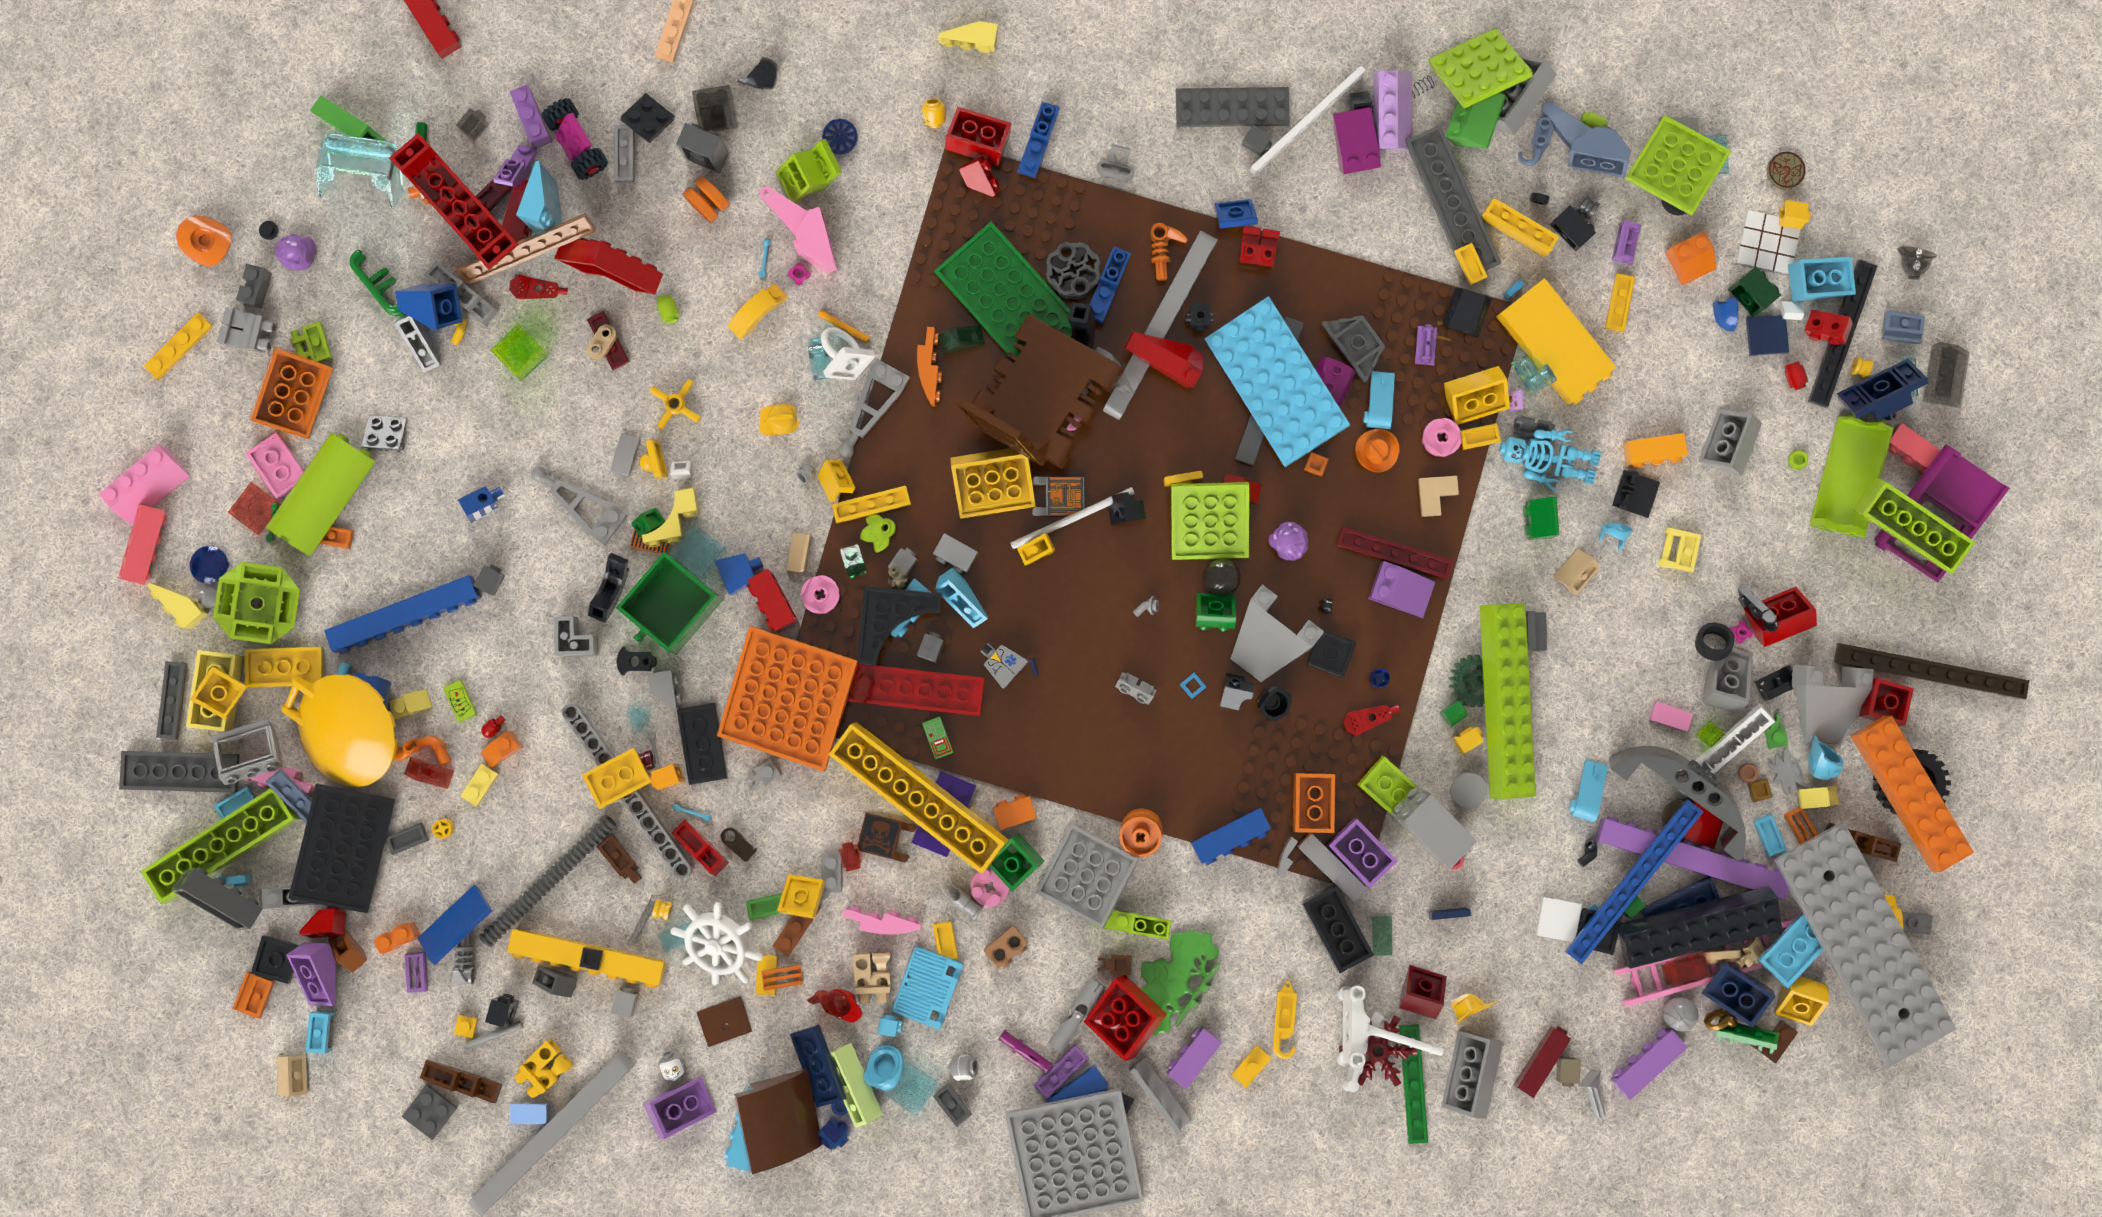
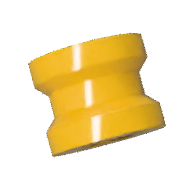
M1856 356L1852 363L1850 374H1858L1862 378H1868L1872 371L1873 361L1869 359L1863 360L1862 357Z
M446 818L438 820L432 826V833L437 838H447L453 834L454 824Z
M657 899L652 917H661L663 920L668 921L671 916L673 902L668 901L665 903L661 899Z

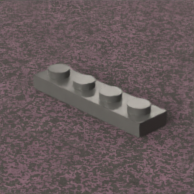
M165 661L156 738L178 740L187 663Z

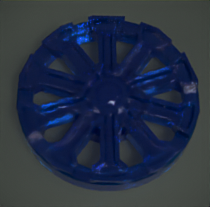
M839 118L830 121L825 126L822 140H832L829 146L833 154L843 155L854 149L857 144L858 134L851 122ZM846 142L850 143L851 146L847 147ZM840 145H843L844 150H840Z

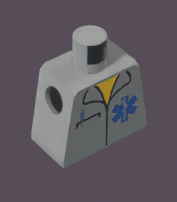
M987 643L980 651L988 658L984 666L1003 689L1028 663L1026 659L1003 645L995 650Z

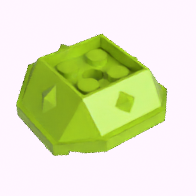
M241 562L219 578L213 618L230 639L272 644L294 629L300 589L282 567ZM255 598H260L263 601V605L259 609H254L251 605L252 600Z

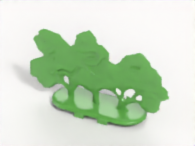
M1188 930L1185 933H1172L1170 951L1173 960L1167 962L1164 959H1159L1154 963L1149 961L1142 963L1141 976L1147 982V986L1140 989L1167 1013V1016L1153 1033L1154 1036L1170 1031V1018L1174 1013L1180 1014L1175 1023L1176 1027H1178L1190 1010L1199 1006L1201 1001L1198 999L1202 993L1208 992L1212 987L1209 983L1217 973L1221 963H1216L1209 973L1206 972V962L1216 959L1219 955L1218 947L1212 943L1211 933L1203 932L1200 934L1196 930ZM1202 955L1206 956L1205 961L1202 960ZM1195 958H1199L1201 970L1195 966ZM1195 969L1196 973H1191L1190 970ZM1200 975L1204 980L1195 992L1188 987L1187 982L1191 976ZM1188 993L1192 998L1186 1007L1182 1009L1178 999ZM1169 1005V1006L1173 1007V1009H1172V1010H1168V1009H1167V1006Z

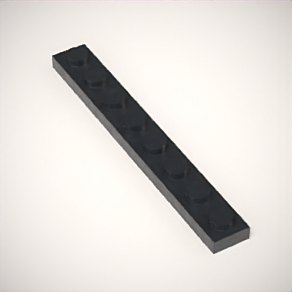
M1861 259L1855 265L1853 273L1856 294L1845 296L1839 311V315L1849 316L1853 325L1846 345L1840 343L1839 345H1832L1828 343L1808 399L1810 403L1827 408L1830 404L1877 270V265Z

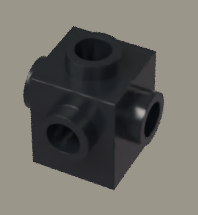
M1191 302L1190 312H1186V323H1190V329H1194L1195 332H1205L1214 320V314L1210 312V303Z

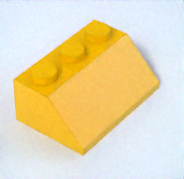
M1499 366L1444 383L1446 400L1453 421L1457 425L1510 409L1507 378Z

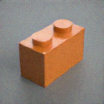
M1025 794L1014 797L1015 801L1007 803V800L996 803L997 807L993 808L1000 830L1037 818L1030 796L1026 797Z

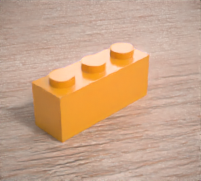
M1685 433L1632 440L1623 443L1627 466L1633 465V468L1645 467V463H1652V466L1664 464L1663 461L1670 460L1671 463L1683 461L1682 458L1688 456Z

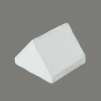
M691 461L672 462L671 477L673 479L692 478Z

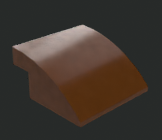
M808 1069L751 1083V1090L734 1094L749 1169L752 1175L791 1162L823 1145Z

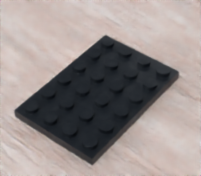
M316 783L288 899L368 913L395 799Z

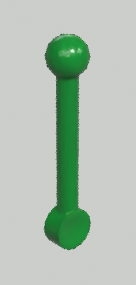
M277 503L271 505V519L279 508ZM269 530V534L266 536V541L272 542L274 540L273 533Z

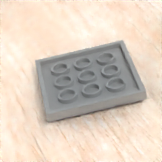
M1071 824L1035 893L1104 929L1139 859Z

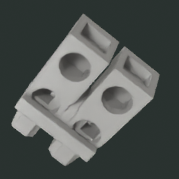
M225 307L222 324L228 327H220L217 343L256 352L271 350L273 343L271 340L265 339L266 332H276V323L260 315Z

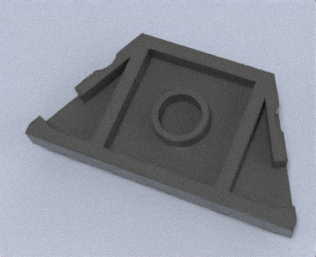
M1363 315L1322 322L1321 326L1356 371L1362 382L1365 383L1385 348L1383 342Z

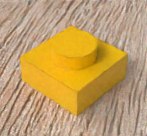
M459 1014L454 1034L474 1038L479 1018Z

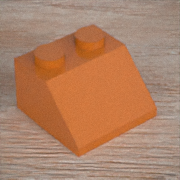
M1705 231L1670 247L1665 252L1682 286L1716 270L1714 248Z

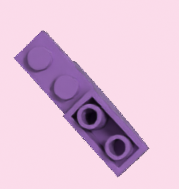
M518 145L511 158L505 159L494 178V183L515 187L522 184L532 171L531 165L537 156V148Z

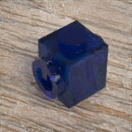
M833 1116L819 1130L818 1139L830 1150H835L838 1146L842 1148L849 1140L847 1138L850 1133L848 1131L849 1127L844 1121H838Z

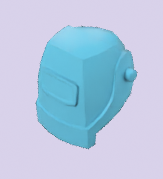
M1814 735L1808 754L1811 775L1822 780L1837 777L1843 769L1842 757L1831 747L1818 741L1817 736Z

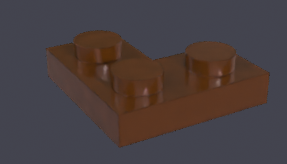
M1780 1020L1773 1029L1774 1032L1780 1033L1777 1050H1774L1773 1054H1770V1048L1763 1047L1761 1052L1758 1050L1759 1046L1750 1045L1775 1064L1798 1033L1783 1020Z

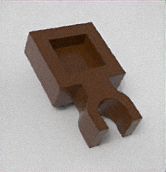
M1111 955V960L1098 958V961L1102 960L1105 962V967L1098 968L1097 971H1104L1109 968L1111 969V975H1131L1132 955Z

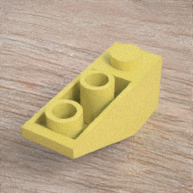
M978 21L938 34V40L945 47L956 45L960 46L963 50L974 48L979 49L982 53L994 52L998 24Z
M147 584L151 590L149 593L156 600L162 602V608L176 618L174 621L180 628L192 629L208 615L197 600L157 584Z

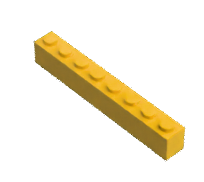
M519 928L512 929L507 952L512 953V957L524 959V956L531 957L533 962L542 963L543 960L549 961L551 966L561 967L562 965H567L570 970L580 971V969L588 970V974L599 975V973L607 974V978L618 980V977L626 978L625 982L637 984V981L644 982V986L656 988V985L662 984L667 961ZM583 947L603 950L600 970L579 967Z

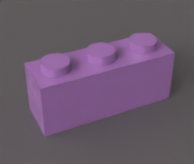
M526 84L509 91L532 146L539 148L553 142L533 92Z
M1203 1026L1201 1029H1195L1190 1036L1192 1038L1191 1042L1188 1045L1185 1043L1178 1052L1181 1054L1178 1059H1173L1167 1066L1168 1076L1185 1089L1190 1086L1222 1044L1221 1040Z

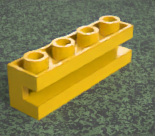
M1496 198L1492 199L1481 216L1485 223L1543 257H1546L1551 252L1560 237Z

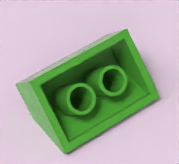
M1499 92L1467 108H1463L1457 101L1446 137L1456 146L1488 149L1506 95Z

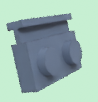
M1892 311L1884 312L1882 340L1921 344L1925 316Z

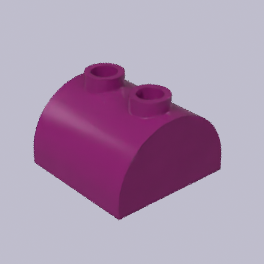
M1321 357L1315 370L1341 408L1356 371L1340 361Z

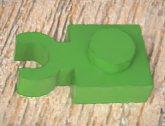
M1774 714L1775 722L1769 726V729L1764 731L1768 749L1788 745L1785 726L1779 727L1781 720L1779 714Z

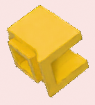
M1478 726L1475 728L1467 727L1457 734L1458 737H1451L1461 754L1467 753L1484 742L1482 739L1484 735Z

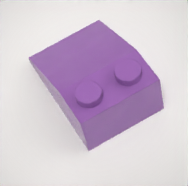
M1383 561L1380 563L1368 599L1423 618L1435 582L1405 568Z
M304 942L286 954L308 1004L334 1006L336 1004L335 958L333 950L328 943Z
M701 1076L643 1103L658 1139H666L716 1113V1109Z

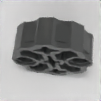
M1062 243L1047 258V283L1063 299H1083L1098 286L1100 280V259L1084 243ZM1069 250L1072 254L1069 257H1064L1061 252ZM1088 259L1094 263V270L1088 265ZM1070 268L1076 270V274L1070 272ZM1052 272L1059 277V283L1052 279ZM1081 284L1085 287V290L1077 292L1075 287Z

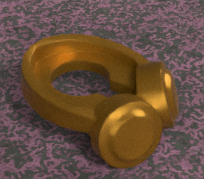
M1722 1008L1707 1014L1704 1018V1024L1710 1030H1720L1728 1025L1736 1027L1737 1019L1733 1014ZM1726 1016V1018H1725V1019H1722L1719 1024H1717V1025H1712V1024H1711V1021H1712L1713 1019H1715V1018H1720V1019H1721V1018H1723V1017Z

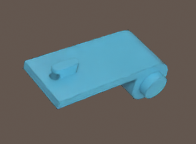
M1371 372L1368 412L1364 411L1363 423H1366V427L1390 429L1395 373Z
M1585 760L1578 796L1570 801L1568 808L1572 816L1592 822L1596 821L1604 790L1607 765Z

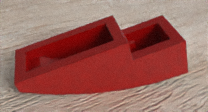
M684 819L671 833L710 874L717 876L729 863L687 820Z

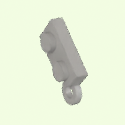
M822 853L821 879L826 882L824 887L826 893L821 897V900L828 898L830 892H841L842 853Z

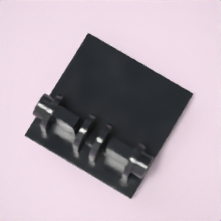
M1623 470L1612 506L1649 518L1660 482L1638 475L1639 472L1632 470L1629 472Z

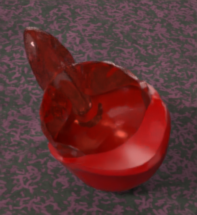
M834 989L830 992L818 990L812 997L807 999L808 1003L812 1005L820 1003L826 1013L850 1023L858 1021L863 1014L860 1006L857 1004L855 995L844 989Z

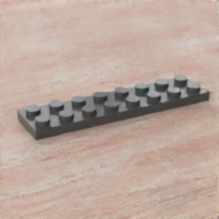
M1441 125L1405 140L1407 149L1453 253L1455 250L1473 243L1485 271L1500 265L1499 256Z

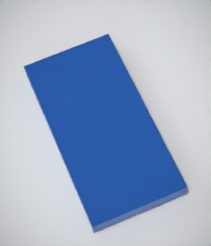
M473 885L417 938L430 962L434 965L493 911L476 885Z

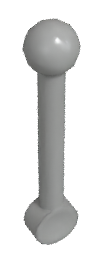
M649 732L648 738L651 739L656 764L654 769L657 770L662 768V766L659 764L654 739L656 734Z

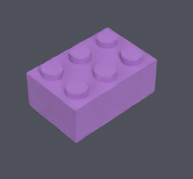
M1353 818L1327 844L1331 851L1368 888H1371L1398 862L1357 818Z

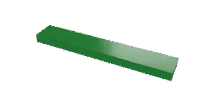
M1419 1024L1399 1025L1400 1035L1420 1041ZM1417 1049L1418 1055H1407L1408 1060L1401 1057L1408 1144L1428 1143L1421 1049Z

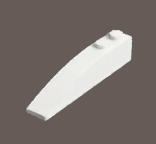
M1759 703L1717 739L1695 761L1701 765L1703 771H1710L1714 774L1775 722L1774 718ZM1677 789L1685 798L1687 797L1686 794Z

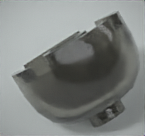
M1220 558L1213 560L1206 566L1202 581L1209 593L1216 596L1231 595L1239 587L1241 574L1234 562Z

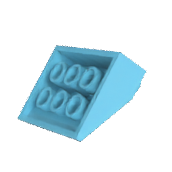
M535 161L516 214L534 234L562 223L557 181L539 161Z

